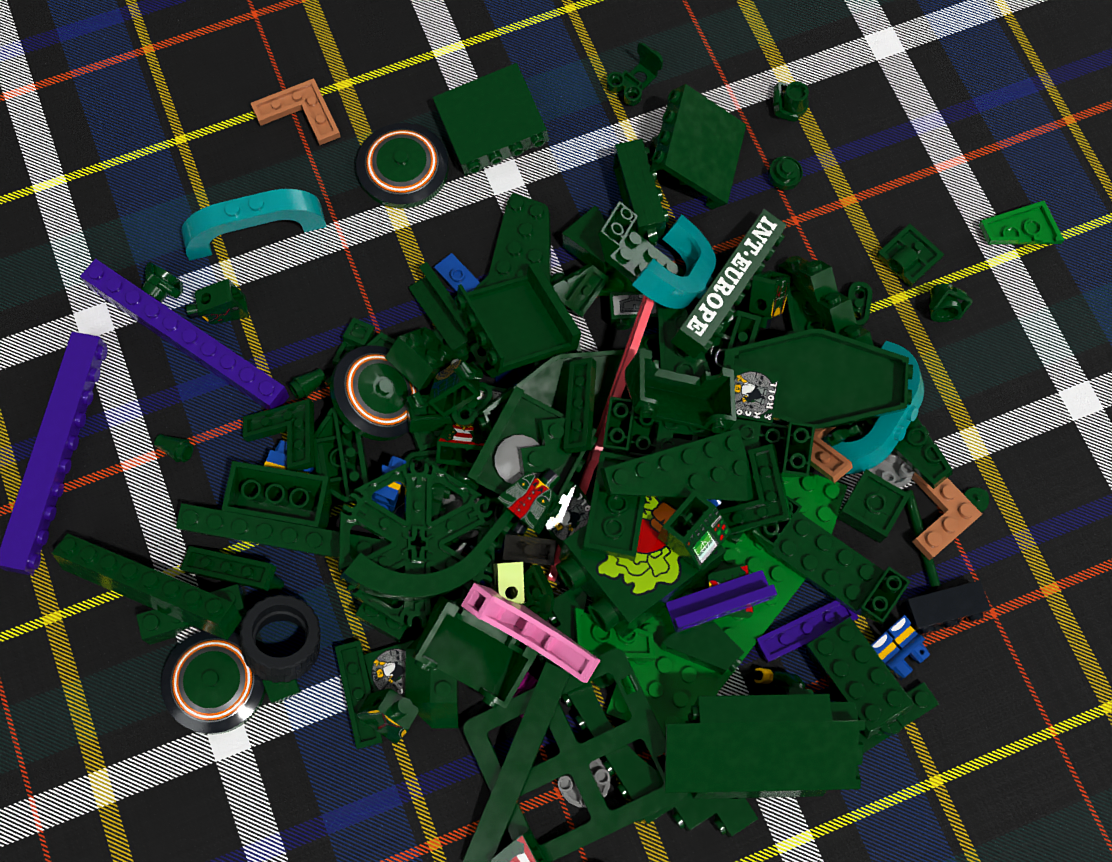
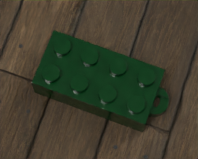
M643 139L615 144L613 170L622 202L638 215L631 228L653 246H656L657 243L663 242L662 238L664 233L667 232L666 222H669L667 209L662 208L661 205L663 201L660 187L656 188V172H650V150L644 146Z
M850 617L807 644L806 654L841 702H856L858 720H866L865 730L861 731L867 739L879 731L885 735L892 736L902 730L904 726L903 716L911 711L914 703ZM893 722H897L895 725L888 727V725L892 724Z

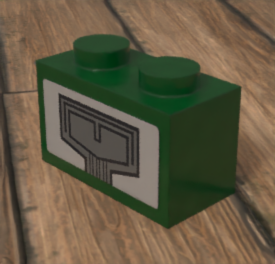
M640 291L609 293L610 328L627 330L633 327L644 296L643 293ZM654 302L645 329L658 326V303Z

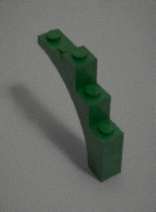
M800 256L789 257L786 259V262L778 265L780 273L792 275L791 282L810 302L827 331L874 346L870 331L859 326L856 322L851 299L838 292L830 265L820 260L809 262Z

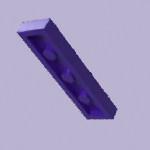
M835 600L757 638L756 644L766 663H769L810 643L849 617L853 622L856 621L858 616Z

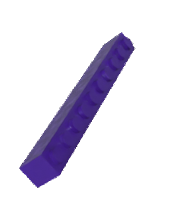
M94 259L81 274L80 278L90 290L266 410L282 406L290 397L285 386L97 259Z
M71 332L0 547V568L3 570L33 576L35 569H38L40 565V553L49 537L48 528L50 522L56 516L55 506L58 497H61L64 491L63 481L65 475L71 469V456L79 444L78 435L80 428L85 425V413L88 405L93 400V388L95 382L99 381L101 374L100 366L102 360H105L107 357V345L98 336Z

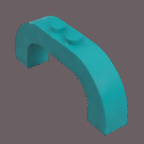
M278 189L207 206L192 214L182 226L181 231L186 255L189 261L211 256L210 242L217 236L278 220L296 221L301 224L304 233L325 228L327 226L321 203L315 195L303 190Z
M683 215L675 221L662 239L675 249L686 264L684 276L673 274L653 258L632 284L651 300L673 309L687 307L695 297L700 299L707 291V286L713 280L711 274L716 267V257L710 243L700 230Z
M885 341L882 349L909 357V364L913 365L912 380H908V389L912 390L911 405H907L904 411L880 416L872 430L865 437L853 442H841L832 447L852 462L853 468L846 474L864 472L866 469L869 470L884 461L891 454L897 443L903 440L907 427L918 415V409L924 397L922 375L914 356L908 350L895 343ZM825 436L822 440L831 446L827 440L828 436Z

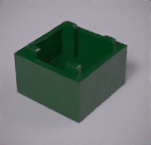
M866 469L854 486L837 518L881 543L888 536L911 495Z

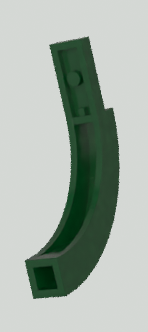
M507 508L464 559L444 570L427 574L400 573L384 568L360 553L344 571L341 578L366 593L389 600L421 601L446 595L468 583L492 561L487 555L498 545L495 541L498 535L501 533L505 536L514 525L511 519L515 514Z

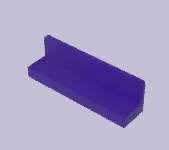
M760 570L666 603V607L677 633L773 600L777 595L774 584L768 585L764 572Z

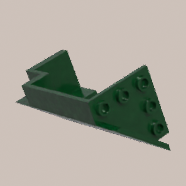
M829 694L698 696L695 705L691 706V713H688V721H685L683 724L666 725L665 793H694V799L823 796L827 790L860 789L861 778L858 765H862L864 748L861 742L860 731L865 730L866 720H858L856 702H830Z

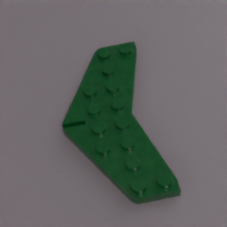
M512 193L507 201L489 275L474 290L527 275L528 266L533 263L539 264L552 285L550 212L544 203ZM435 328L433 332L436 334V337L444 345H447L443 337ZM476 339L453 353L459 359L466 361L473 356L470 348L477 342Z

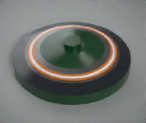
M395 123L376 130L363 142L356 160L359 182L368 196L384 206L398 209L413 208L435 197L444 186L449 169L447 152L441 140L427 128L412 123Z
M369 345L350 351L335 366L330 380L331 400L341 420L357 434L377 441L394 440L409 432L406 402L408 401L406 398L419 390L385 359L390 349ZM424 389L419 391L421 395H425Z
M201 631L188 637L169 656L161 679L163 701L171 716L182 726L201 734H222L242 726L256 713L264 699L266 690L262 682L263 679L252 673L251 669L244 662L240 634L233 632L228 640L206 631Z

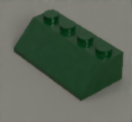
M232 461L222 511L327 530L332 508L330 477Z

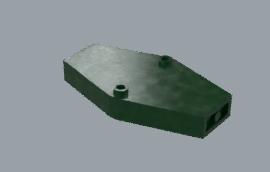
M824 329L804 330L725 350L724 368L731 369V365L781 374L773 420L788 424L789 421L815 425V431H820L901 412L907 408V405H911L912 390L908 389V380H912L913 365L909 364V357Z
M624 350L559 354L545 359L478 411L480 417L477 418L481 431H485L487 437L490 435L515 386L525 390V394L566 415L570 362L593 357L597 362L592 429H597ZM625 385L621 398L631 399Z

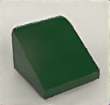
M297 679L286 683H273L269 680H262L271 703H281L301 692Z

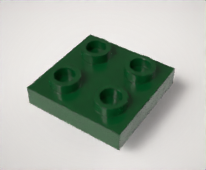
M908 224L877 253L876 257L909 287H912L943 258L944 253L915 227Z

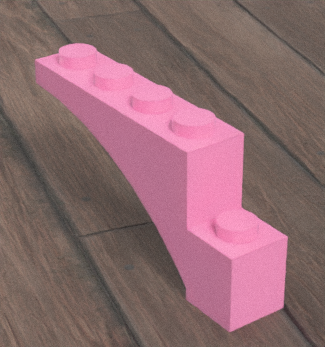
M474 583L461 604L463 608L478 619L489 623L534 649L581 682L587 683L600 662V659L526 606L508 601L490 587Z

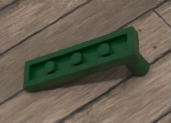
M192 546L188 547L180 568L185 573L260 590H270L274 593H279L284 588V581L274 575L277 567L271 563Z

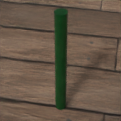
M913 490L905 491L911 495L906 505L917 538L925 530ZM920 551L930 587H940L941 584L933 558L929 561Z

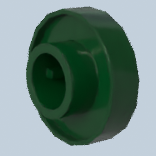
M778 157L768 169L770 182L782 190L795 188L803 176V169L800 163L792 157Z

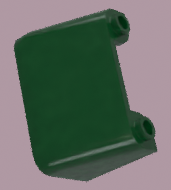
M641 348L625 369V383L634 411L643 418H653L710 430L714 433H724L736 422L733 369L722 367L720 374L710 376V372L705 371L701 377L659 369V360L652 361V351Z
M440 595L412 656L416 659L414 663L426 671H429L430 667L433 669L437 668L480 692L484 696L482 701L489 706L497 708L500 705L506 709L538 652L500 629L478 619L459 604Z

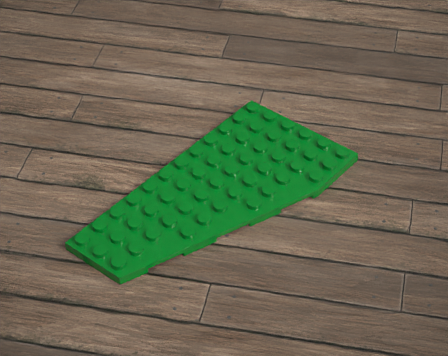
M809 472L807 477H782L786 495L802 506L799 512L832 534L847 485L838 482L833 483L831 480ZM736 501L737 505L748 503L744 501ZM754 529L744 531L737 544L727 539L722 543L726 553L718 568L713 571L717 572L748 565L749 574L762 570L768 585L774 584L777 595L773 600L753 606L754 613L750 618L724 616L713 620L744 651L740 657L742 661L757 643L756 639L764 634L805 581V578L768 553L753 535ZM705 578L693 587H706ZM692 587L678 598L692 594ZM664 607L637 627L653 633L655 659L653 661L629 662L666 737L667 724H683L685 721H688V713H691V706L695 705L698 696H716L733 672L728 669L724 674H721L664 651L661 648L662 643L675 631L667 607ZM629 676L621 680L627 695L636 692ZM616 684L606 715L627 722L631 719L632 715Z

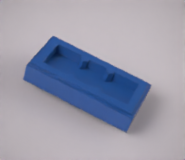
M452 253L434 266V271L456 294L460 284H462L466 292L473 291L480 284Z

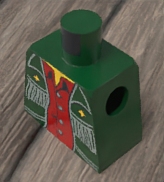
M550 468L540 479L527 472L497 499L530 528L540 534L560 501V497L551 489L561 478Z

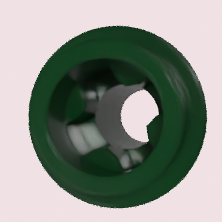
M318 368L315 371L292 378V382L288 385L293 395L300 400L302 398L306 399L327 379L323 371Z
M159 434L154 442L156 448L162 450L176 462H187L193 453V445L187 439Z

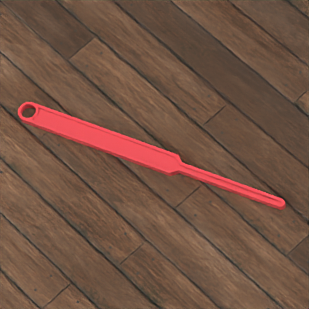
M645 295L639 307L595 433L598 439L592 450H589L586 465L578 485L585 495L599 462L600 452L604 448L603 442L610 397L621 398L626 385L625 369L638 351L655 302ZM557 545L547 574V580L553 582L556 581L558 576L556 565L561 562L559 559L561 547Z

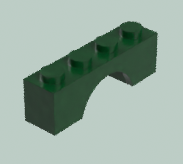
M238 584L210 592L233 602L240 616H246L249 608L245 592ZM155 609L136 615L141 638L150 645L174 638L181 631L193 627Z

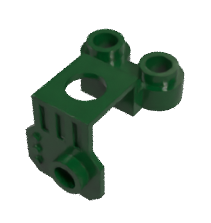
M638 43L637 53L640 56V62L630 73L625 70L623 73L611 72L607 76V88L614 93L623 90V99L630 106H635L641 101L642 91L657 77L658 70H661L663 67L661 54L656 50H652L644 43ZM642 72L647 76L645 82H640L634 75Z

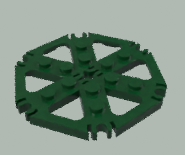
M411 462L408 468L409 473H407V463L354 489L353 492L355 493H351L349 498L356 503L355 507L343 505L342 510L347 514H351V516L340 511L338 572L348 568L354 561L350 557V530L355 525L362 526L390 543L366 556L367 558L392 571L403 568V573L427 574L431 573V569L435 572L441 571L464 559V556L445 544L471 530L480 531L483 537L495 523V517L485 521L484 519L489 518L493 512L492 510L487 513L480 511V506L486 502L485 499H481L477 503L474 502L475 499L480 498L482 495L443 470L431 464V474H428V463H424L423 472L418 473L414 468L415 463ZM394 482L402 483L405 487L404 519L372 500L373 493ZM434 484H441L459 495L463 500V504L459 508L431 522L432 486ZM417 531L419 541L424 543V546L418 552V557L415 546H411V543L417 537ZM495 548L487 555L492 561L472 580L460 587L462 595L453 602L461 606L474 583L479 584L480 581H485L490 584L493 579L490 576H494ZM350 585L346 589L347 591H353L356 587ZM360 589L351 594L352 597L402 627L404 626V616H406L407 628L412 627V619L415 617L420 619V627L424 628L427 624L426 616L429 619L433 610L430 605V599L403 601L401 607L392 608Z

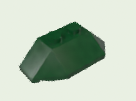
M738 310L732 314L727 322L722 320L723 329L716 338L714 336L710 338L713 344L704 354L712 376L720 374V369L724 367L726 349L757 341L762 320L761 316Z
M334 407L331 408L314 434L316 474L330 477L331 495L344 503H351L354 501L349 496L351 493H355L353 492L354 489L370 482L363 436L351 430L341 420Z
M420 635L406 649L405 698L410 699L412 704L419 709L418 715L431 728H459V680L437 668L433 669L430 667L429 671H426L414 663L416 659L412 655L419 642Z

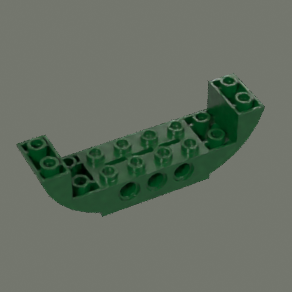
M610 397L603 447L625 455L642 457L719 433L653 418H643L635 413L631 399ZM736 419L733 426L727 430L739 428L752 475L753 471L748 450L774 444L782 477L809 476L815 425L789 421L788 425L784 426Z

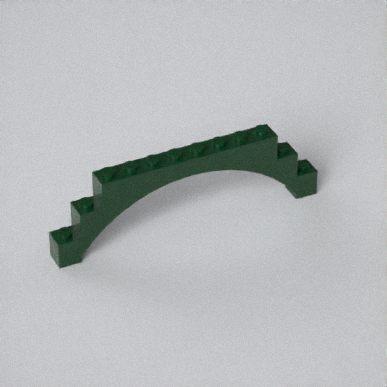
M560 578V580H561V582L563 583V585L565 586V588H567L566 584H565V583L562 581V579ZM582 587L575 591L569 589L556 597L552 613L549 617L553 625L558 624L556 629L573 641H575L573 611L575 607L585 611L588 597ZM537 654L536 657L540 663L545 661V663L550 662L558 666L542 654ZM591 681L561 696L568 708L571 706L577 713L574 717L581 730L587 729L591 736L590 739L614 728L596 698ZM628 745L603 756L605 761L602 763L610 776H616L620 783L617 785V789L624 799L629 797L630 801H633L662 787L664 784L659 771L640 758ZM688 793L685 798L638 820V822L643 821L645 825H648L673 808L675 814L672 817L678 827L690 831L714 815L716 817L714 821L716 828L721 835L726 833L729 838L758 820V817L746 798L694 799V793Z

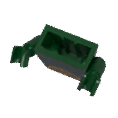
M455 359L451 362L450 366L436 374L429 394L421 395L418 391L406 399L412 410L419 406H432L443 417H446L480 396L479 381L483 378V372L474 364H468L464 359Z

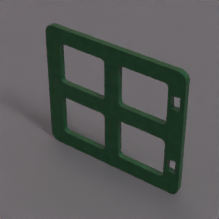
M612 649L597 657L600 659V662L588 682L606 673H611L631 712V719L584 743H580L577 741L559 703L549 727L560 749V753L532 767L520 795L522 796L565 774H570L590 813L591 820L544 844L538 843L547 862L561 858L685 798L688 794L665 793V786L663 784L662 787L614 810L608 807L590 769V763L637 739L644 740L665 783V771L657 757L666 750V737L626 654L620 649ZM570 675L563 694L586 683ZM629 676L636 691L628 695L621 683V680ZM535 687L512 698L506 709L498 705L497 708L487 710L469 719L464 724V734L491 793L502 765L488 733L490 730L524 714ZM519 802L507 827L513 841L530 830Z

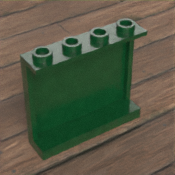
M517 63L433 97L437 111L465 175L475 174L484 167L497 165L506 158L519 156L524 151L533 147H541L545 142L549 141L546 126Z
M687 84L673 89L668 95V103L662 117V127L657 136L658 142L652 156L650 172L653 173L660 169L665 170L707 197L706 206L713 210L728 204L746 124Z
M538 263L530 264L525 276L466 292L462 284L458 285L457 296H455L456 307L459 311L462 310L467 326L473 329L478 345L484 348L489 364L495 367L498 374L578 349L582 333Z
M515 386L467 475L468 479L498 495H501L512 485L499 476L496 470L494 456L498 446L505 439L513 435L531 437L542 446L539 421L566 418V415L525 394V390ZM595 428L592 429L591 450L598 437L594 436L597 431ZM586 451L568 454L565 462L560 467L552 470L561 478L551 489L560 499L563 494L566 496L569 494L574 484L571 481L574 472L580 473L586 462L582 458ZM542 472L538 479H540L545 472ZM558 503L551 515L553 518H556L562 504Z

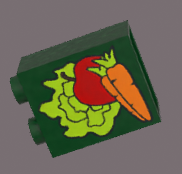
M646 496L635 560L582 550L587 524L563 540L559 556L561 562L556 565L557 572L562 581L572 591L579 587L583 588L593 601L588 606V610L596 624L605 632L614 627L619 635L624 638L666 607L667 602L677 599L704 579L707 574L712 573L718 568L726 553L722 545L698 571L658 539L662 526L682 505L683 499Z

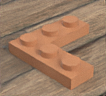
M314 78L251 103L260 126L303 109L319 145L341 137Z
M836 427L814 432L810 463L813 468L833 483L837 482L853 468L850 460L821 440Z
M914 472L912 476L914 482L944 512L939 519L912 541L930 561L977 520L982 513L948 478L933 489Z

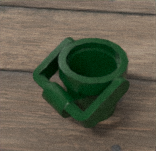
M780 81L774 86L773 105L775 115L789 121H798L799 117L803 116L808 109V87L799 81L791 82L790 84Z
M151 262L146 265V279L141 290L161 303L168 294L178 298L183 293V283L178 278Z
M951 284L936 285L930 290L929 311L931 319L936 322L960 320L971 306L973 300L965 291L953 287Z

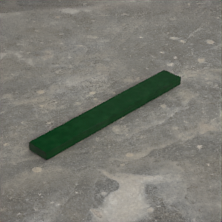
M550 662L545 663L463 862H491L490 860L496 856L571 675L563 668Z

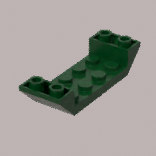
M619 201L598 233L605 261L633 283L653 258L668 271L683 277L686 271L631 228L638 215ZM697 297L685 307L688 315H690L700 301Z
M788 496L787 500L792 520L753 530V535L773 557L853 613L881 624L885 621L911 582L891 567L882 570L799 512L802 506Z

